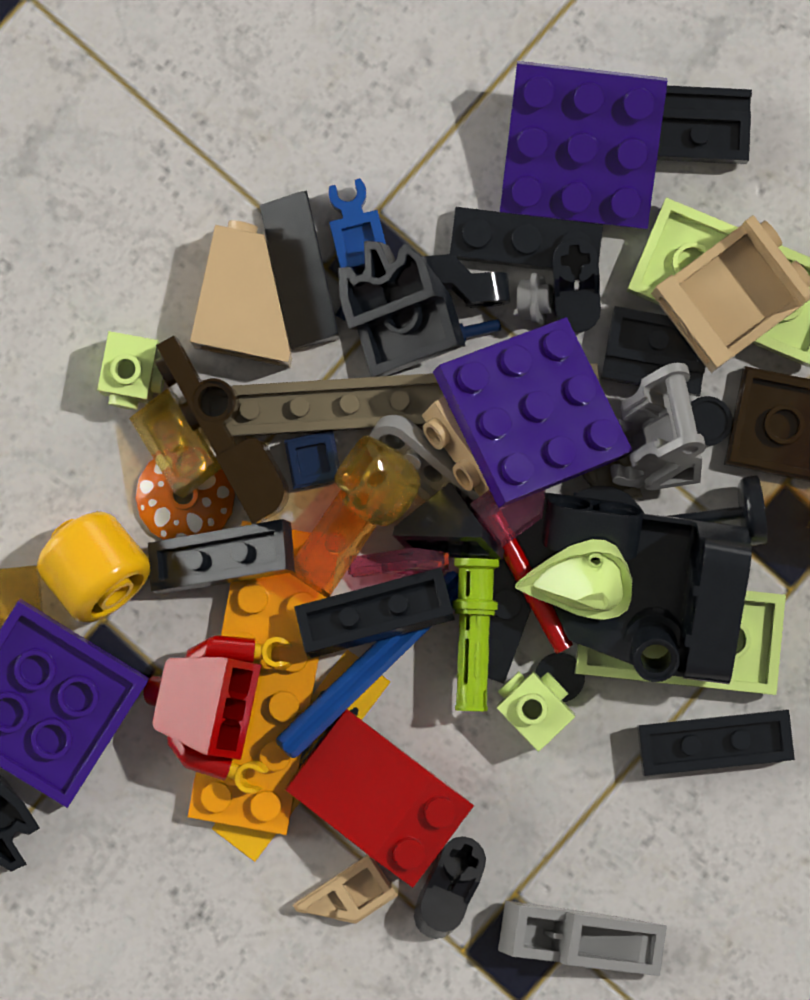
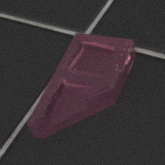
M489 490L470 503L471 510L498 544L503 547L542 519L546 490L498 508Z
M419 548L348 557V575H352V577L380 574L406 577L440 567L443 573H445V570H449V552Z

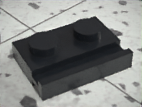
M667 85L657 160L747 164L750 151V104L752 89Z
M615 306L612 313L601 379L640 386L642 378L671 363H684L688 366L690 379L686 382L688 393L691 396L699 397L701 395V385L706 366L667 315Z

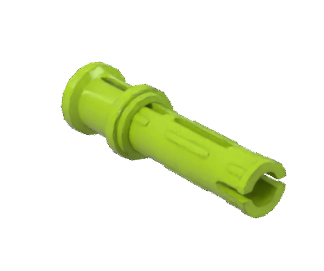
M454 558V566L459 568L458 599L452 602V609H455V614H459L455 710L487 712L490 615H495V610H498V602L493 600L494 569L499 567V559Z

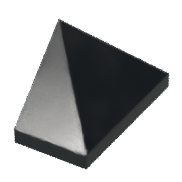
M451 482L394 526L392 534L413 557L503 559L504 549Z

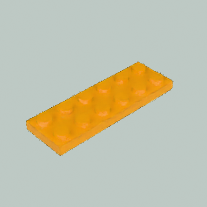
M242 520L241 526L251 525L252 523ZM292 529L295 572L230 583L221 636L254 638L255 644H264L266 640L272 637L284 638L293 647L276 646L271 652V659L274 662H289L291 666L284 670H277L269 666L263 659H254L253 661L254 664L261 665L242 758L241 760L233 759L232 763L242 766L250 761H260L265 764L269 772L260 773L248 768L245 774L249 784L263 789L251 794L244 793L236 786L235 779L227 777L225 781L196 772L187 817L287 835L294 796L284 788L299 770L302 753L296 758L289 757L278 746L276 739L311 705L320 657L308 659L304 650L294 606L331 597L341 538Z

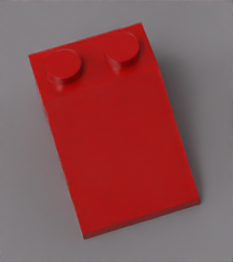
M348 709L335 720L284 788L371 858L412 888L474 807L461 793Z

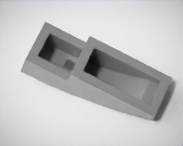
M505 900L498 951L512 957L554 961L569 966L660 976L667 926L605 914Z

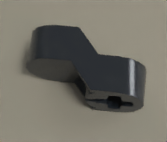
M572 237L565 239L557 245L552 255L554 308L557 320L567 317L573 331L581 333L590 330L600 318L599 262L596 249L589 241L584 238ZM575 280H578V290H574Z
M453 254L422 257L445 288L452 289L466 304V307L470 309L484 308L510 303L508 273H471L457 259V256Z
M464 836L453 838L442 848L435 859L432 870L418 897L413 916L419 931L429 938L439 939L448 936L460 925L465 916L468 904L480 883L486 864L485 852L474 839ZM451 884L452 887L450 891H447L449 885Z

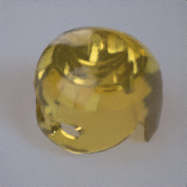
M367 435L358 440L335 474L336 485L347 494L342 502L344 507L362 520L378 526H389L402 517L414 502L421 485L417 469L401 452Z

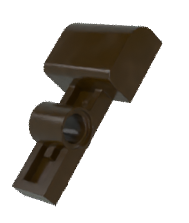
M172 336L157 344L156 346L162 357L155 360L159 372L168 387L176 383L186 399L185 402L179 404V407L187 423L193 431L202 428L216 454L215 457L251 523H262L281 512L289 499V486L268 446L256 438H248L236 444L227 428V423L235 418L239 410V397L235 389L225 381L216 378L202 381L177 337ZM214 388L223 389L228 396L227 409L219 416H208L202 408L204 394Z

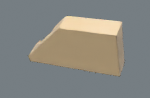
M367 854L293 903V907L297 912L356 924L396 898L398 893L377 861Z

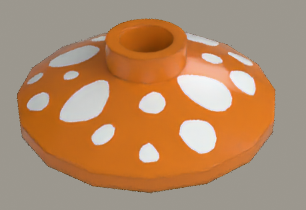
M180 447L164 451L148 463L139 477L135 498L139 516L147 528L154 535L162 540L222 530L232 515L235 492L214 456L202 449ZM180 486H188L193 491V498L187 504H179L175 500V492Z

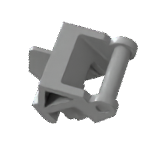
M671 363L641 379L638 391L633 396L622 401L620 406L622 419L617 420L633 450L630 453L632 466L612 465L610 472L613 483L635 488L645 485L648 490L700 483L702 469L701 453L705 451L706 445L704 437L698 434L686 384L690 379L689 369L686 364Z

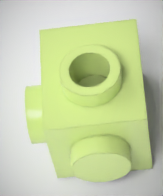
M108 331L97 391L103 396H109L108 405L138 410L139 402L152 404L153 394L162 393L165 380L155 364V360L161 357L156 346L160 343L158 340Z
M533 670L525 678L518 671L497 691L503 700L497 704L496 708L538 752L575 718V713L562 701L568 695V692L549 672L540 678Z

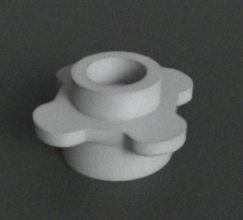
M532 273L530 280H520L518 283L517 308L521 320L532 319V322L545 325L547 314H552L554 292L552 285L546 284L545 277L539 276L538 273Z

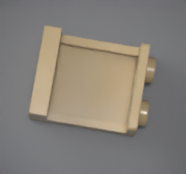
M754 215L745 220L740 227L674 276H669L657 285L651 293L711 373L810 300L809 274L799 262L793 261L790 263L778 248L782 245V240L778 233L767 221L764 220L762 223H759Z

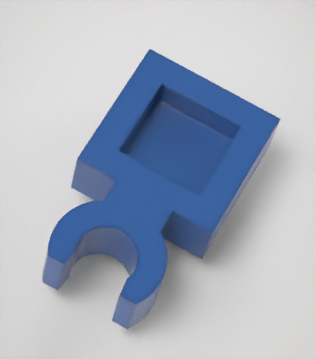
M360 178L355 179L357 195L352 201L346 202L341 200L338 196L336 185L329 186L330 203L336 211L342 213L343 217L342 219L329 221L340 268L352 267L358 269L365 267L364 241L386 244L378 210L363 213L362 207L366 202L367 195L365 184Z

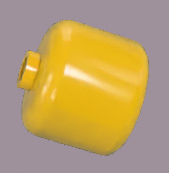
M101 511L88 513L62 523L52 533L51 539L42 549L37 561V569L41 579L76 621L85 623L101 620L125 605L142 588L151 571L148 557L112 514Z

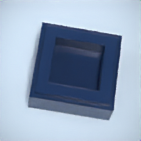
M333 431L284 440L294 490L343 481Z

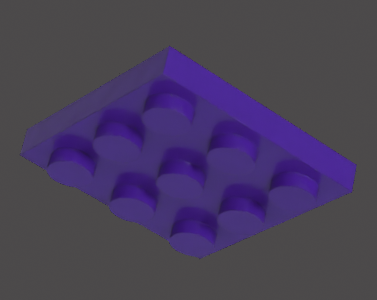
M517 61L500 212L648 229L667 78Z
M567 317L440 364L433 371L498 508L625 458L633 451Z
M20 598L0 629V767L68 808L149 678Z

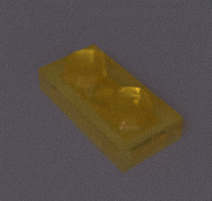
M167 388L129 419L173 492L185 498L222 468L198 429L193 431L187 423L179 407V404L182 402L177 394Z

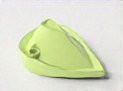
M591 539L571 545L550 557L515 584V588L538 600L560 607L575 615L606 620L619 617L628 610L632 597V577L628 564L616 545L606 540Z

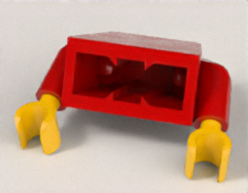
M212 636L188 649L184 658H169L165 662L162 677L153 676L148 680L144 687L143 696L147 704L155 706L152 720L153 727L156 731L167 736L168 746L185 768L225 781L227 777L235 779L236 786L244 793L251 794L263 789L249 784L245 774L248 768L260 773H267L269 770L265 764L260 761H250L241 766L232 763V760H241L261 669V665L254 664L253 661L254 659H263L269 666L277 670H284L290 667L291 664L289 662H274L271 659V652L276 646L293 647L284 638L272 637L266 640L264 644H255L254 638Z

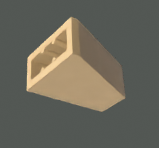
M229 220L228 227L215 225L190 343L196 349L291 368L292 354L265 236L257 233V226L242 221Z

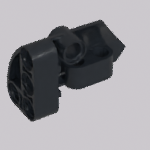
M538 492L511 503L502 511L533 569L567 547L591 539L606 540L616 545L628 564L632 577V597L628 610L619 617L606 620L592 619L575 615L552 605L569 641L632 664L643 679L651 682H663L672 676L683 677V679L722 684L730 683L752 557V544L746 526L645 514L641 508L628 503ZM651 645H662L668 649V652L660 658L652 659L643 654V651Z

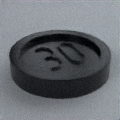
M711 396L700 397L691 402L697 433L704 437L706 447L722 442L729 435L733 423L732 414L728 406L720 399Z
M553 653L546 656L540 661L535 671L540 678L549 672L568 692V695L562 699L563 702L574 699L581 692L585 682V675L575 674L576 658L566 653Z

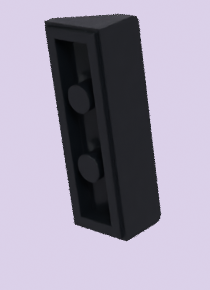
M307 190L259 205L291 350L339 340Z

